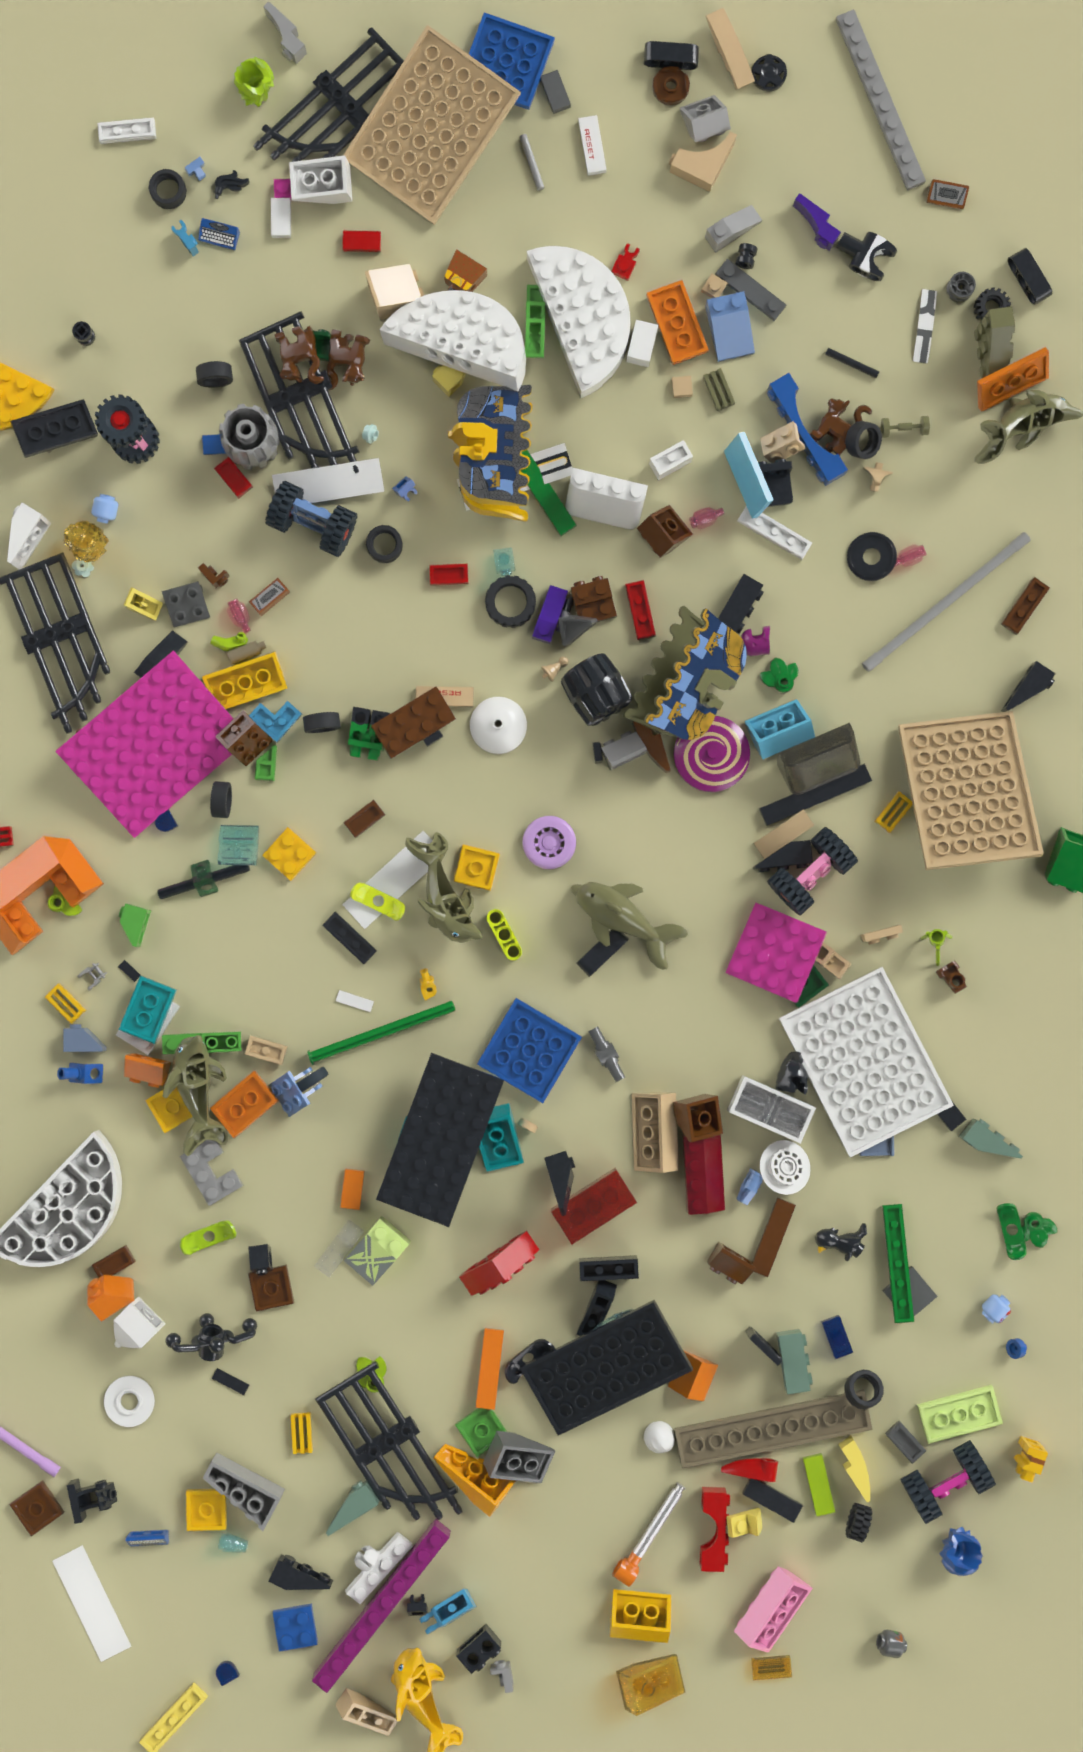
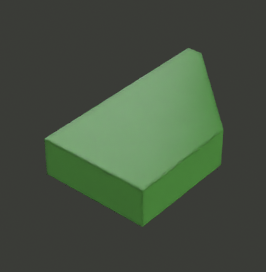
M273 745L264 755L256 760L255 780L275 781L277 745Z

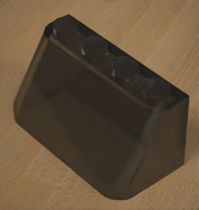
M850 722L778 753L777 765L791 793L795 795L803 794L855 772L859 768L860 756L855 733Z

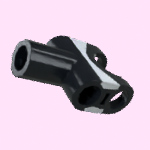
M844 232L836 247L853 257L849 265L853 272L873 281H882L884 273L875 265L874 257L879 255L895 257L897 253V248L892 243L873 232H867L863 241Z

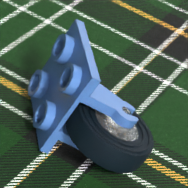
M324 1066L314 1072L309 1067L295 1077L288 1071L269 1084V1086L279 1099L283 1110L290 1117L311 1104L307 1096L323 1087L320 1081L329 1074ZM303 1077L302 1080H300L299 1082L295 1083L296 1080H298L299 1078ZM308 1088L311 1089V1090H309L308 1092H306L305 1094H302V1092L305 1091V1090H307Z

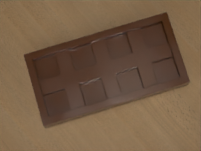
M436 686L371 725V728L390 759L456 720Z

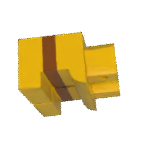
M1020 1436L1018 1444L1022 1447V1452L1014 1456L1017 1462L1015 1471L1020 1474L1022 1480L1033 1483L1035 1473L1039 1475L1042 1473L1048 1452L1040 1442Z

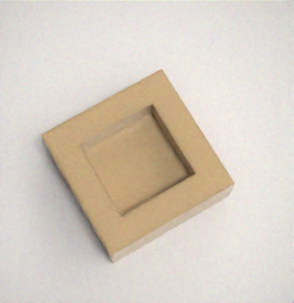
M691 376L672 377L673 398L692 397Z

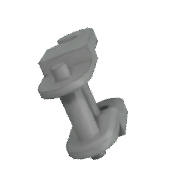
M93 963V967H87L77 976L80 978L86 973L92 976L94 983L87 988L89 991L102 982L100 979H104L107 974L100 970L98 967L99 963ZM94 969H95V970L98 972V974L100 975V976L97 977V978H96L95 975L91 972V971H93Z

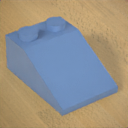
M744 291L707 299L705 309L717 361L755 354L749 310Z

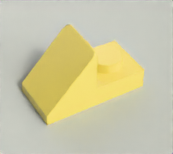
M761 1508L727 1516L728 1536L734 1538L748 1533L759 1536L762 1530Z

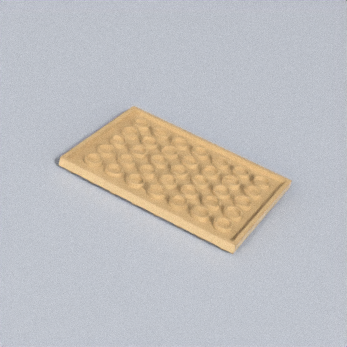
M427 25L344 155L349 164L435 225L521 95V92Z
M1013 711L900 724L898 726L925 870L1043 856L1044 853Z

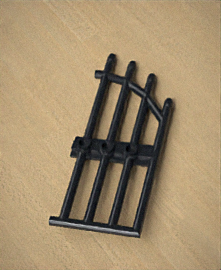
M372 27L369 28L367 33L370 38L332 73H329L327 70L323 73L321 72L313 81L316 87L272 128L267 124L262 127V131L265 134L253 145L256 151L260 150L264 144L273 138L281 143V145L270 155L272 160L278 159L280 154H283L288 148L301 151L291 162L304 160L309 154L328 151V154H325L322 158L335 157L355 138L370 115L362 106L395 76L404 60ZM377 43L383 51L343 87L336 79ZM390 56L396 64L362 96L355 100L349 92ZM321 93L329 100L290 137L285 138L278 133ZM334 106L342 113L310 144L296 142ZM346 120L354 126L338 143L321 144Z
M300 311L239 339L269 416L277 427L278 437L288 460L294 458L293 452L290 450L291 446L306 454L311 469L319 468L315 457L328 459L330 466L338 464L336 458L347 456L349 463L356 462L354 454L360 453L357 446L351 447L328 392L333 386L327 371L323 370L320 372L318 368L315 372V376L324 377L321 383L313 384L308 378L303 380L300 373L302 382L299 383L295 380V384L286 387L283 379L280 377V371L265 337L273 332H276V334L279 332L284 333L282 328L293 324L294 328L300 326L303 330L299 321L305 318L303 312ZM256 340L260 342L279 391L271 395L268 394L248 345ZM318 394H322L344 448L342 450L332 451L311 400L312 397ZM304 401L324 450L310 447L294 405ZM285 409L288 410L300 442L285 435L277 413ZM354 465L353 471L355 473H358L359 469L356 465Z
M62 552L0 577V585L7 584L26 635L21 636L23 645L28 655L34 653L56 708L55 711L51 712V716L53 719L59 717L66 734L72 733V728L66 712L76 707L82 722L87 721L88 717L84 711L82 700L90 690L96 704L101 703V697L98 694L94 681L99 665L102 666V671L105 675L110 674V668L107 665V660L65 554ZM60 562L79 610V614L69 617L49 568V566ZM41 569L62 621L52 625L31 573ZM23 576L44 628L34 632L13 581ZM84 632L88 633L95 651L90 669L76 637ZM67 639L71 642L86 680L79 692L59 646V642ZM52 646L72 700L65 705L61 703L41 652L42 649Z
M374 1361L315 1398L386 1510L391 1508L389 1500L386 1499V1497L403 1502L408 1511L411 1512V1516L418 1520L420 1514L415 1509L416 1507L413 1503L427 1504L431 1511L434 1512V1516L440 1520L443 1518V1515L435 1501L446 1498L456 1514L459 1515L463 1512L454 1497L458 1493L457 1487L449 1488L416 1437L420 1433L417 1424L411 1416L404 1418L376 1374L375 1370L379 1368L377 1361ZM367 1375L398 1421L397 1424L389 1429L359 1383V1380ZM350 1385L353 1386L382 1432L373 1439L342 1392V1390ZM334 1395L365 1441V1444L357 1449L326 1403V1400ZM410 1440L441 1489V1492L430 1495L399 1445ZM391 1450L394 1451L421 1495H408L383 1455ZM377 1460L396 1491L379 1486L367 1465Z

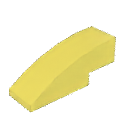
M849 1436L838 1444L848 1459L842 1465L868 1503L870 1501L868 1471L861 1451L852 1436Z

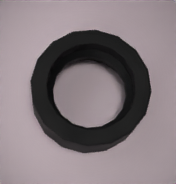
M172 169L159 170L152 175L149 181L148 189L150 195L159 207L174 209L184 202L187 189L182 177ZM167 179L174 180L179 187L177 194L169 199L160 198L157 194L158 185Z
M210 361L199 364L196 367L197 384L208 388L223 387L233 382L232 366L222 361Z
M865 421L854 423L848 430L845 439L847 452L856 458H872L880 449L882 434L880 428L874 423ZM867 429L868 442L866 447L860 451L859 439L863 431Z
M380 525L369 532L366 538V547L374 560L379 563H390L400 556L403 542L395 528L389 525ZM388 533L393 536L396 546L392 553L381 555L374 550V539L379 534Z
M321 712L303 717L305 733H323L341 728L338 712Z
M215 781L210 798L211 816L215 818H228L232 805L231 783Z
M863 1369L856 1371L847 1378L844 1385V1393L852 1406L865 1410L872 1408L881 1401L884 1395V1386L876 1373ZM865 1378L872 1384L874 1396L871 1400L863 1401L856 1395L854 1383L857 1379Z

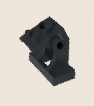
M78 1478L71 1480L66 1485L74 1524L82 1523L87 1517L86 1510L99 1507V1511L112 1508V1504L118 1501L114 1482L100 1480L95 1482V1485L81 1488ZM90 1492H95L98 1500L91 1501Z

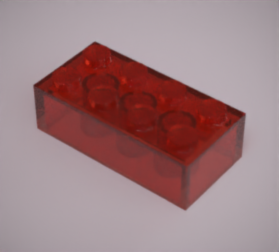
M615 1167L571 1195L565 1216L561 1215L558 1204L551 1208V1213L572 1245L635 1205L637 1201Z

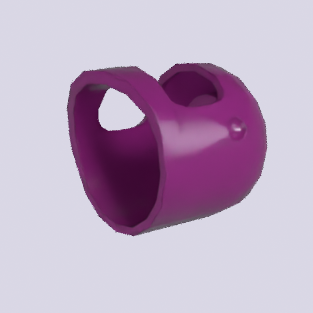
M763 626L762 634L753 636L751 629H747L742 633L741 638L745 643L747 656L770 654V626Z

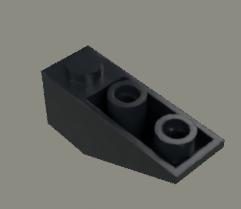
M811 841L790 842L753 866V869H758V873L769 872L770 868L777 867V870L780 868L789 870V866L796 865L797 869L808 868V864L813 863Z
M281 1554L268 1582L284 1590L330 1589L333 1580L330 1579L328 1574L324 1572L318 1573L310 1565L300 1564L296 1562L294 1557Z

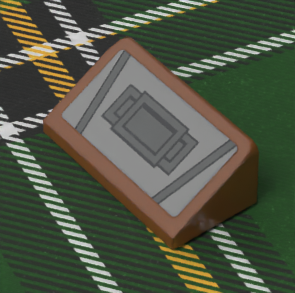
M932 179L926 203L964 209L969 186Z
M276 578L251 599L249 603L260 616H263L287 596L290 591L279 578Z

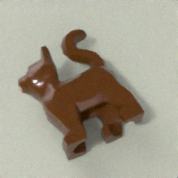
M300 326L292 328L293 334L297 336V342L291 344L283 332L274 334L276 341L280 343V357L283 363L280 372L282 379L297 380L301 383L302 379L296 364L312 361L307 376L309 381L313 384H318L324 380L323 376H315V372L320 366V360L315 348L313 329L310 326L305 330H302Z
M332 329L327 373L331 378L333 388L329 390H333L338 384V375L334 371L336 365L349 366L342 378L343 382L348 381L353 386L354 383L364 381L365 376L362 371L365 361L364 348L365 345L370 343V339L362 335H356L353 346L349 347V343L354 340V336L346 334L343 338L341 337L342 331Z
M831 398L828 401V412L822 418L818 430H813L810 436L817 442L826 434L830 435L833 441L827 443L824 449L829 453L834 452L840 456L846 449L845 439L852 425L843 421L839 416L845 412L850 401L844 402L840 399ZM860 405L855 409V423L863 421L861 416L863 412L869 415L872 414L869 406Z

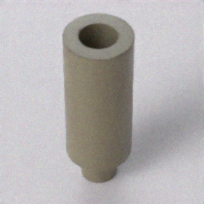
M254 641L227 653L233 665L261 654L260 650L266 649L264 641L260 643Z

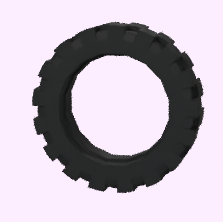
M506 575L503 578L496 579L497 581L493 582L486 592L485 604L488 615L496 624H500L502 627L515 628L516 626L524 625L525 622L530 620L536 607V596L532 586L525 579L515 575ZM507 586L519 588L526 596L527 604L524 611L515 617L502 615L495 606L497 593Z

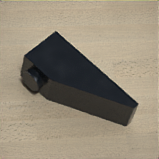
M172 630L144 658L134 673L140 678L143 677L173 650L179 655L188 641Z
M1038 661L1032 663L1001 712H1007L1043 690L1049 689L1055 681L1053 677L1056 673Z
M563 1151L545 1157L544 1160L561 1215L565 1216L574 1179L572 1168L576 1167L573 1158L568 1157L567 1152Z
M599 1280L597 1282L576 1335L582 1336L602 1326L614 1300L616 1284L606 1280Z

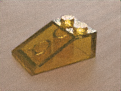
M676 1654L633 1663L616 1671L624 1708L635 1716L686 1693Z

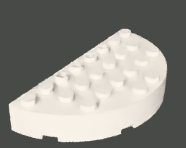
M546 246L528 250L527 261L545 302L546 310L579 395L583 398L598 390L611 378L623 360L630 333V311L626 295L614 274L602 262L585 252L561 246Z
M457 290L431 293L399 308L380 328L384 345L495 384L507 386L515 391H519L525 376L526 354L520 327L505 307L489 297L474 292Z
M100 1130L94 1131L0 1229L1 1258L29 1267L53 1266L81 1255L95 1245L107 1232L120 1205L122 1176L117 1156L111 1144Z

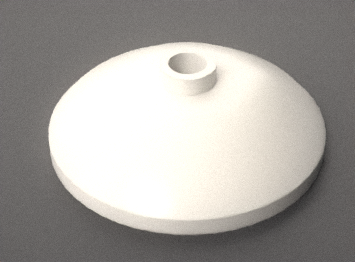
M492 697L484 700L475 708L470 719V732L475 743L483 750L493 754H504L517 748L523 741L527 731L526 716L522 708L516 702L505 697ZM498 720L502 722L500 727L494 725Z

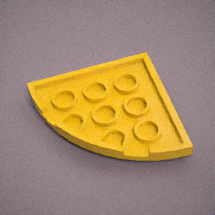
M1 362L0 431L12 428L10 421L32 415L39 408L41 409L54 392L52 387Z

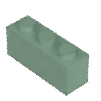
M800 1329L776 1332L779 1354L782 1358L781 1367L786 1393L794 1394L811 1391L810 1385L813 1384L811 1373H808L807 1365H810L808 1353L805 1354L804 1346H807L805 1334H802Z

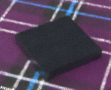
M749 1326L745 1330L749 1339L779 1366L782 1362L779 1353L752 1326Z

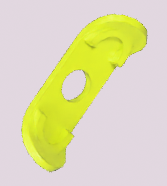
M359 882L350 892L351 899L395 921L400 920L404 914L405 905L401 901L367 884ZM380 895L384 898L382 906H376L373 903L375 896Z

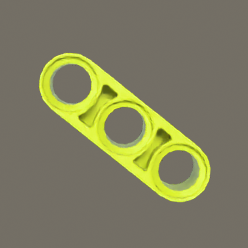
M498 909L489 911L487 921L505 956L510 960L519 959L522 955V949L504 914ZM494 912H498L501 915V920L498 923H492L490 920V916ZM503 929H507L510 932V937L507 940H501L499 937V932ZM511 946H516L519 949L518 956L510 957L508 949Z

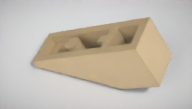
M347 1688L336 1703V1707L343 1720L387 1736L390 1735L398 1722L396 1715L364 1695Z

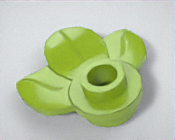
M54 886L53 894L48 899L50 910L63 912L67 916L80 914L82 912L81 906L78 904L74 908L71 907L58 888ZM60 899L61 904L56 906V900Z
M379 1356L375 1360L379 1364V1368L375 1372L384 1385L383 1377L387 1371V1366L384 1359ZM359 1357L357 1360V1371L373 1363L372 1360L366 1357ZM368 1375L359 1380L363 1388L372 1393L379 1392L375 1385L371 1383Z

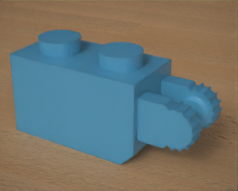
M464 1588L433 1607L431 1612L419 1620L421 1623H425L430 1618L435 1617L437 1623L425 1630L428 1635L476 1608V1605L468 1589Z

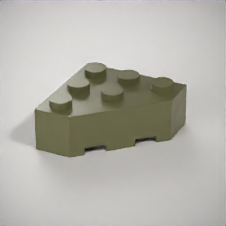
M1013 306L989 309L974 331L975 341H978L979 346L977 348V358L981 360V378L1008 366L1010 359L1013 358L1014 343L1010 342L1013 333H1015Z

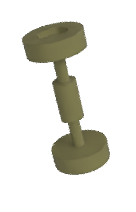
M921 416L920 424L898 423V425L890 426L889 418L881 419L882 438L889 437L891 429L908 431L912 430V428H920L922 436L929 435V416Z

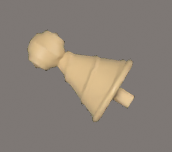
M562 656L559 658V663L542 666L541 668L545 673L542 677L544 679L548 677L553 682L560 667L568 665V659Z

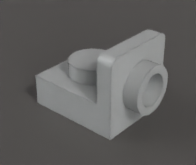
M495 1661L494 1664H491L490 1674H499L500 1685L504 1686L505 1693L513 1692L514 1682L510 1661Z

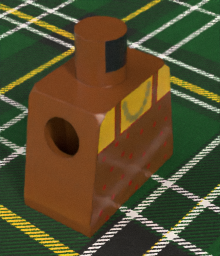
M456 249L444 277L445 283L449 286L447 291L473 292L487 277V268Z

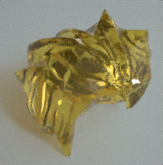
M88 521L70 524L64 530V544L69 547V551L74 554L77 560L86 563L97 561L107 551L105 546L109 542L108 538L103 534L104 530Z

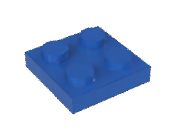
M312 1603L273 1610L279 1652L318 1645Z

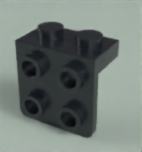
M779 459L775 463L767 464V461L758 462L773 497V501L768 507L791 504L793 502L790 478L792 461Z

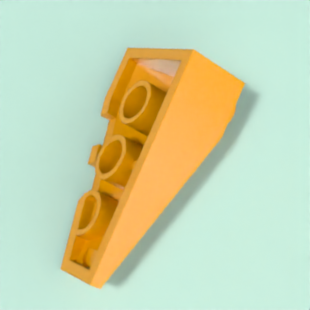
M447 1444L433 1458L471 1502L489 1517L498 1508L516 1482V1480L490 1478L483 1464L484 1459L471 1457L467 1452Z

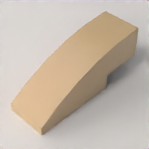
M803 809L753 844L765 859L813 827L814 824Z

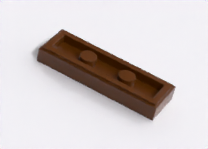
M1034 577L1001 625L1017 635L1050 587Z

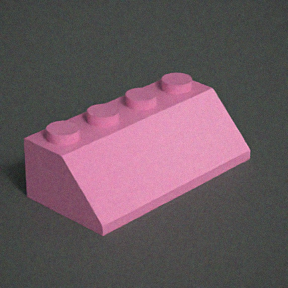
M778 1566L771 1573L766 1585L760 1589L755 1601L749 1605L744 1617L738 1621L734 1632L749 1647L769 1653L813 1588L789 1570Z

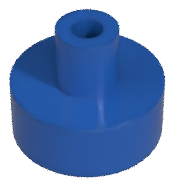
M1019 1338L1010 1339L1006 1344V1350L1011 1358L1018 1359L1025 1356L1027 1345Z

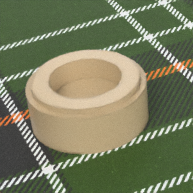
M521 1118L518 1125L532 1133H535L538 1128L537 1125L524 1118Z

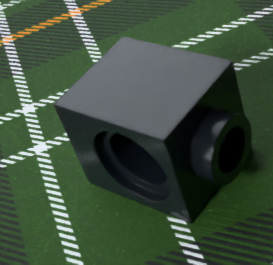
M268 1244L249 1246L250 1270L258 1276L266 1275L268 1271H273L271 1247Z

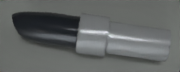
M572 597L566 600L560 618L571 615ZM558 624L557 632L561 633L560 625Z

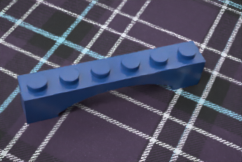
M787 373L770 383L767 389L768 397L772 402L775 401L781 418L784 417L788 424L792 421L797 424L799 440L805 445L804 451L807 455V462L810 466H814L817 471L816 476L818 480L827 486L844 476L848 469L839 454L833 455L824 450L805 429L796 405V394L799 388L791 374Z

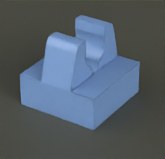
M198 157L185 167L189 177L195 174L199 181L206 177L202 170L205 163L201 157Z

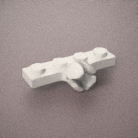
M397 1532L379 1551L370 1545L363 1546L361 1550L365 1554L358 1551L354 1559L356 1567L362 1571L345 1589L346 1594L361 1604L413 1547L412 1542Z

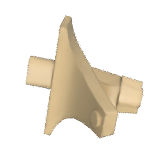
M876 462L875 468L863 467L872 477L871 491L878 492L882 479L886 475L893 473L882 470L883 463Z

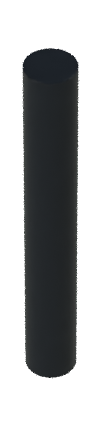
M828 348L825 355L874 378H877L880 372L831 348Z

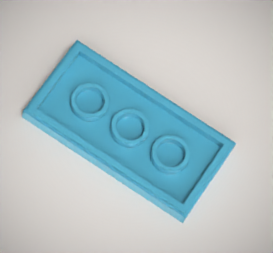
M745 432L737 434L724 450V454L753 519L759 517L770 505L773 497Z

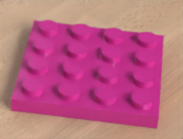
M755 902L725 973L797 1003L827 931Z

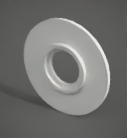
M124 1376L115 1380L108 1387L104 1397V1407L107 1415L113 1422L124 1427H134L145 1422L151 1415L155 1404L154 1393L149 1384L136 1376ZM126 1393H133L138 1399L137 1406L132 1410H127L121 1405V1398Z

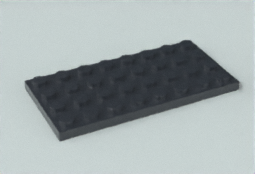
M431 1052L376 1200L449 1227L504 1079Z
M652 1300L523 1364L520 1370L559 1436L691 1372L693 1367L656 1301Z

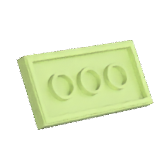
M992 1385L917 1404L928 1444L1003 1424Z

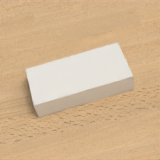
M271 198L272 238H291L290 198Z

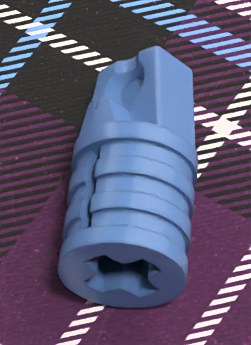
M751 1168L749 1169L736 1198L738 1201L746 1205L749 1204L763 1182L761 1173Z

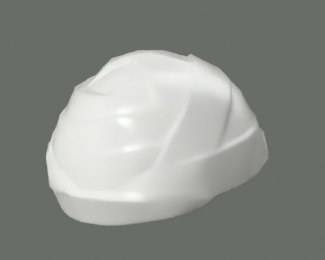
M652 1422L645 1429L644 1441L652 1452L665 1453L672 1449L675 1442V1433L666 1422Z

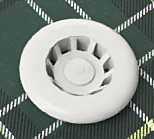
M780 1140L770 1144L764 1150L760 1160V1172L766 1185L773 1191L785 1195L794 1194L800 1191L808 1182L810 1162L807 1154L799 1145L791 1141Z

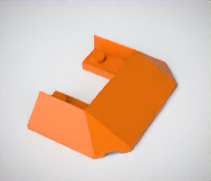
M43 836L0 870V940L11 955L17 953L43 932L22 901L48 880H52L73 908L104 884L71 839Z

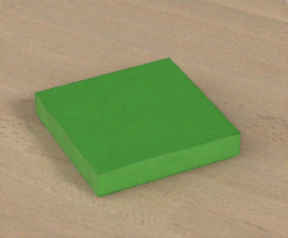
M478 1408L455 1423V1426L476 1457L489 1450L496 1431L507 1432L492 1409Z

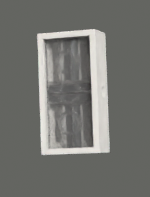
M742 1075L727 1111L801 1144L816 1107Z

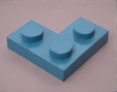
M287 701L275 715L260 703L249 716L278 743L302 716V713Z

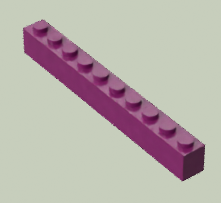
M435 1518L314 1672L313 1683L324 1692H329L450 1538V1529Z

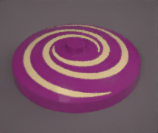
M715 716L710 728L701 737L694 740L677 738L674 746V763L679 775L691 787L704 792H719L732 787L743 777L750 762V746L746 735L733 721L720 716Z

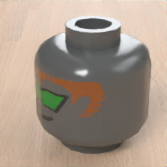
M887 1629L878 1634L876 1646L883 1656L900 1658L907 1650V1641H905L901 1632Z

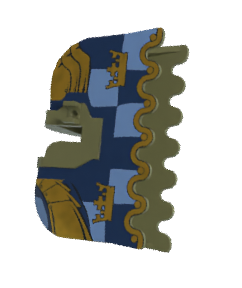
M681 606L678 613L682 623L670 626L669 630L673 640H665L661 643L660 647L664 652V657H656L652 660L651 665L655 669L654 675H644L642 682L646 686V690L634 693L633 699L637 703V707L635 709H626L623 717L650 728L659 734L694 740L708 731L717 711H720L724 703L716 695L707 691L710 683L721 690L733 689L743 672L747 655L743 639L708 609L702 610L700 619L687 607Z

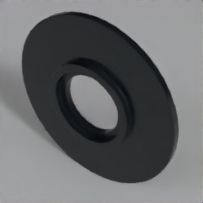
M868 532L859 535L852 541L847 551V563L850 570L855 576L865 581L883 579L893 570L897 560V551L894 543L887 536L878 532ZM870 548H874L880 553V560L874 565L867 564L863 559L864 552Z

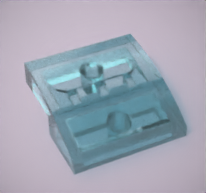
M220 825L218 865H257L259 826Z

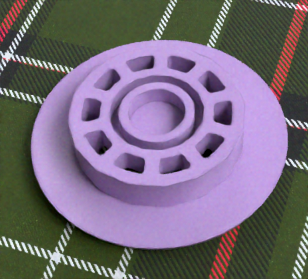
M540 817L534 820L524 832L523 849L525 855L534 865L540 868H559L566 864L575 852V833L571 826L559 817ZM545 828H550L549 831H544ZM554 828L558 830V832H552V829ZM560 833L563 836L562 839H560V837L558 836ZM535 838L538 839V843L536 844L534 843ZM559 849L562 850L560 854L556 853ZM543 852V853L546 854V857H544V856H542V855H540V854ZM549 854H554L555 857H549Z

